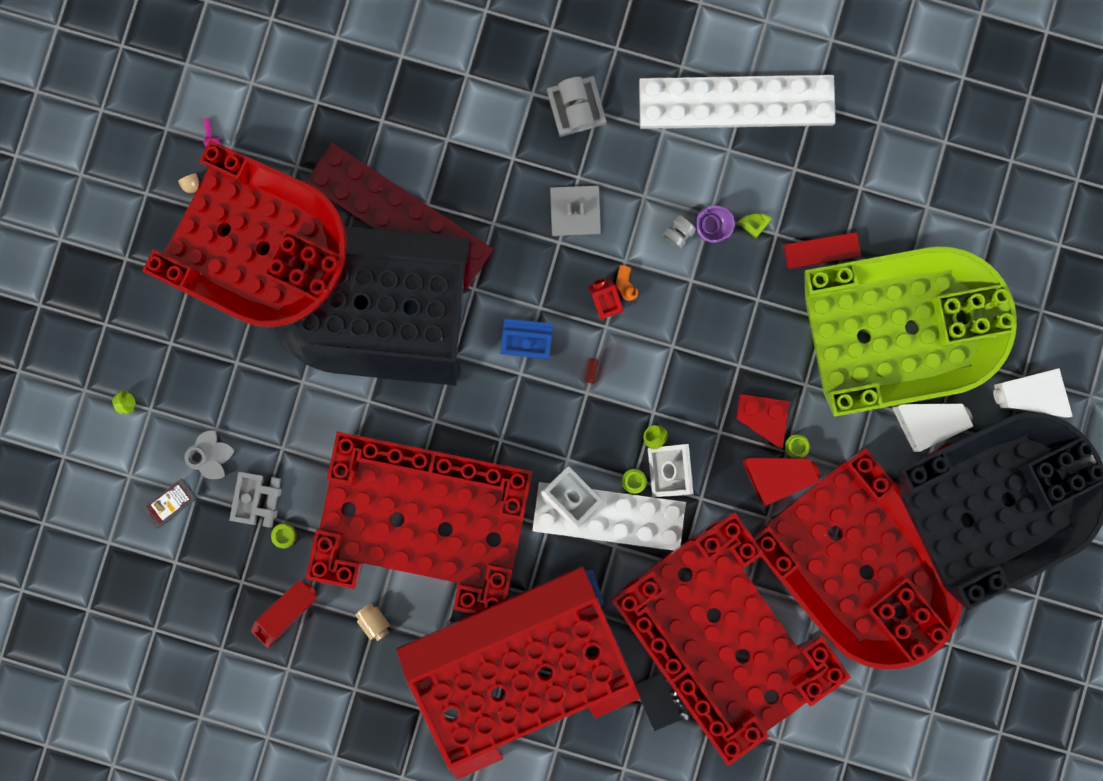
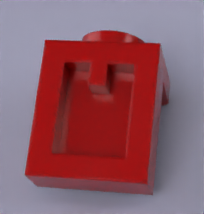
M601 278L595 280L592 283L593 285L588 286L600 320L623 312L615 284L611 279Z

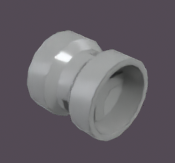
M678 215L673 221V226L667 228L662 235L670 244L681 250L686 244L685 240L688 237H692L697 230L687 219Z

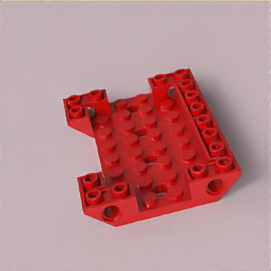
M337 431L327 475L329 485L319 529L315 531L305 579L355 589L364 563L459 583L453 610L475 614L507 600L533 471ZM347 502L353 503L356 507V512L351 517L343 513V506ZM395 512H399L404 516V523L399 527L391 523V516ZM448 522L452 525L453 531L450 536H442L439 533L441 523ZM496 532L501 536V542L498 546L488 544L487 536L489 533Z
M735 512L710 524L630 581L611 599L728 766L769 737L766 732L806 703L810 707L851 678L823 636L796 646L742 568L751 564L764 553ZM683 567L690 568L692 572L691 578L687 581H682L678 577V572ZM712 608H717L720 611L719 619L714 622L707 619V612ZM740 649H746L749 653L748 659L744 662H738L735 657ZM768 690H775L777 692V698L774 702L769 703L765 701L764 695Z
M583 566L396 648L409 688L448 769L457 779L503 760V755L499 749L500 746L589 707L594 718H597L640 699ZM589 646L599 648L595 656H587L585 650ZM547 666L552 669V672L547 677H541L538 675L540 668ZM496 687H501L505 690V694L500 698H495L491 695L492 690ZM449 708H454L459 713L455 718H447L444 712Z

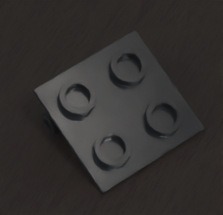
M663 673L635 684L654 731L679 720L693 718Z

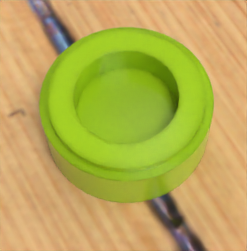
M279 524L272 530L271 540L279 548L291 547L297 540V531L290 524Z

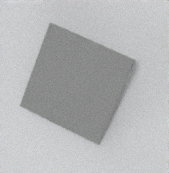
M599 186L550 188L552 236L601 234Z

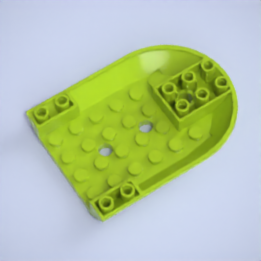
M929 247L805 270V302L823 392L834 417L969 391L989 380L1005 363L1012 349L1016 336L1017 316L1010 290L1000 274L990 264L968 251L952 247ZM960 312L965 316L964 324L957 321V313ZM908 321H913L917 325V332L913 335L909 334L905 329ZM860 330L867 331L870 336L869 341L865 344L857 339V334Z

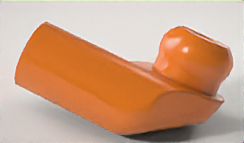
M620 265L615 283L616 290L623 299L627 301L634 300L638 297L639 292L629 282L631 268Z

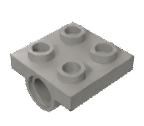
M594 76L583 79L582 77L568 78L561 81L557 86L547 88L559 137L606 125V118Z

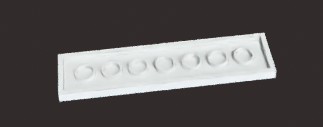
M834 75L639 79L640 129L823 126L835 124Z

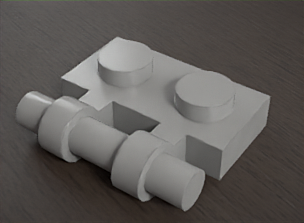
M238 472L229 521L256 525L258 515L264 516V527L272 528L273 520L277 518L278 496H281L282 491L280 489L281 479L271 477L270 487L263 486L265 476ZM261 494H268L266 509L259 508Z

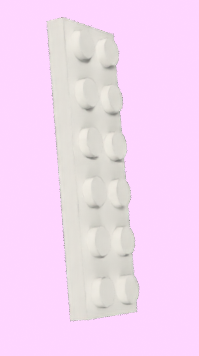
M539 482L532 531L675 550L681 544L686 502L592 489L603 502L576 530L541 494L550 483Z

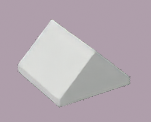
M689 444L664 446L655 450L648 448L652 497L693 494Z
M569 466L541 492L550 504L576 530L603 502Z

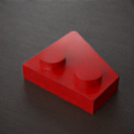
M740 394L736 419L750 427L761 437L770 441L777 448L782 449L789 401Z

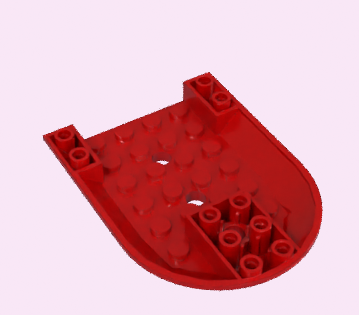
M210 140L199 160L201 164L208 168L164 254L153 249L142 271L251 325L277 327L304 318L326 300L337 284L344 266L346 234L337 209L316 188ZM230 225V233L223 237V229ZM265 244H269V252L266 255H261V248ZM306 263L305 268L301 271V266Z
M867 448L862 449L838 465L822 478L820 482L812 486L765 524L753 537L764 553L761 556L762 559L828 641L843 655L861 665L876 669L893 670L919 664L937 653L945 645L959 622L962 605L943 587L900 498V489ZM833 526H837L841 530V536L837 540L830 539L828 535L829 529ZM864 565H869L872 568V575L868 579H863L860 575V569ZM902 605L904 613L901 617L896 618L894 615L896 611L894 609L896 606Z

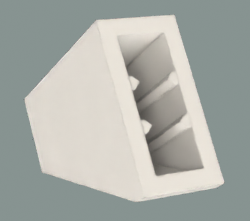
M1060 369L994 385V399L1001 409L1024 413H1044L1059 418L1073 417Z
M901 404L892 407L913 452H920L973 427L971 422L973 420L972 414L963 404Z

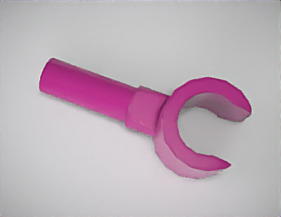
M205 118L206 137L204 138V145L207 147L210 140L220 144V138L213 137L210 119Z

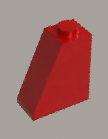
M746 458L742 460L763 506L820 482L818 478L821 475L817 464L811 462L810 459Z
M299 580L255 621L251 632L267 649L315 602L317 596L315 595L314 588L307 582L303 583Z

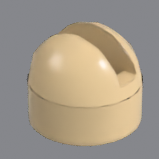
M196 173L178 180L181 188L187 193H195L200 185Z

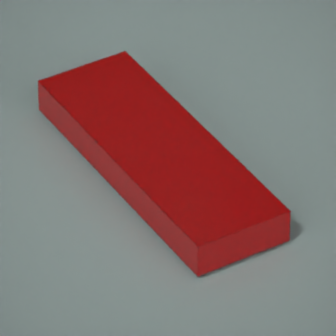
M857 232L785 244L783 246L788 270L861 257Z

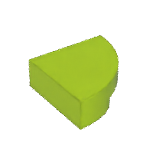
M750 214L741 218L738 224L757 238L773 218L766 214Z

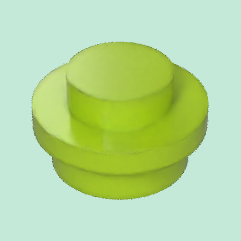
M125 390L117 392L116 396L112 399L115 410L119 414L132 413L135 406L133 395Z
M652 425L646 429L643 438L645 444L650 449L655 450L664 445L668 434L662 426Z
M796 434L786 440L785 451L791 458L801 459L809 453L810 443L805 436Z
M638 469L628 470L622 477V485L629 493H640L646 487V476Z

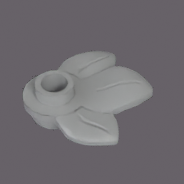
M206 431L197 437L195 445L186 450L184 460L188 467L199 470L205 478L221 479L225 477L222 464L232 457L234 449L228 444L217 442L216 431ZM196 453L201 454L202 458L199 462L194 460Z

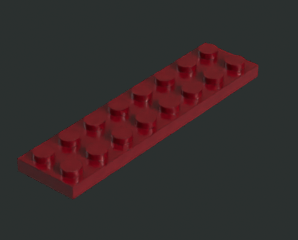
M333 143L330 144L305 181L306 184L323 193L330 201L373 229L470 238L469 259L465 266L463 287L465 290L469 289L494 251L493 248Z

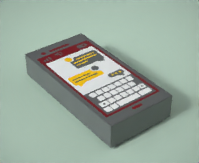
M180 479L143 507L142 511L157 529L195 501L197 496L184 479Z

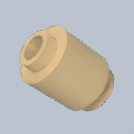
M372 603L355 614L358 619L357 623L370 641L376 639L378 642L390 633L388 628L391 625L378 607H374Z

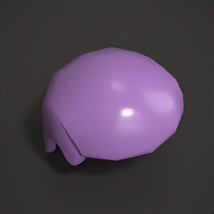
M719 205L704 208L698 213L695 220L696 233L702 240L711 243L729 238L735 227L733 214L728 208Z

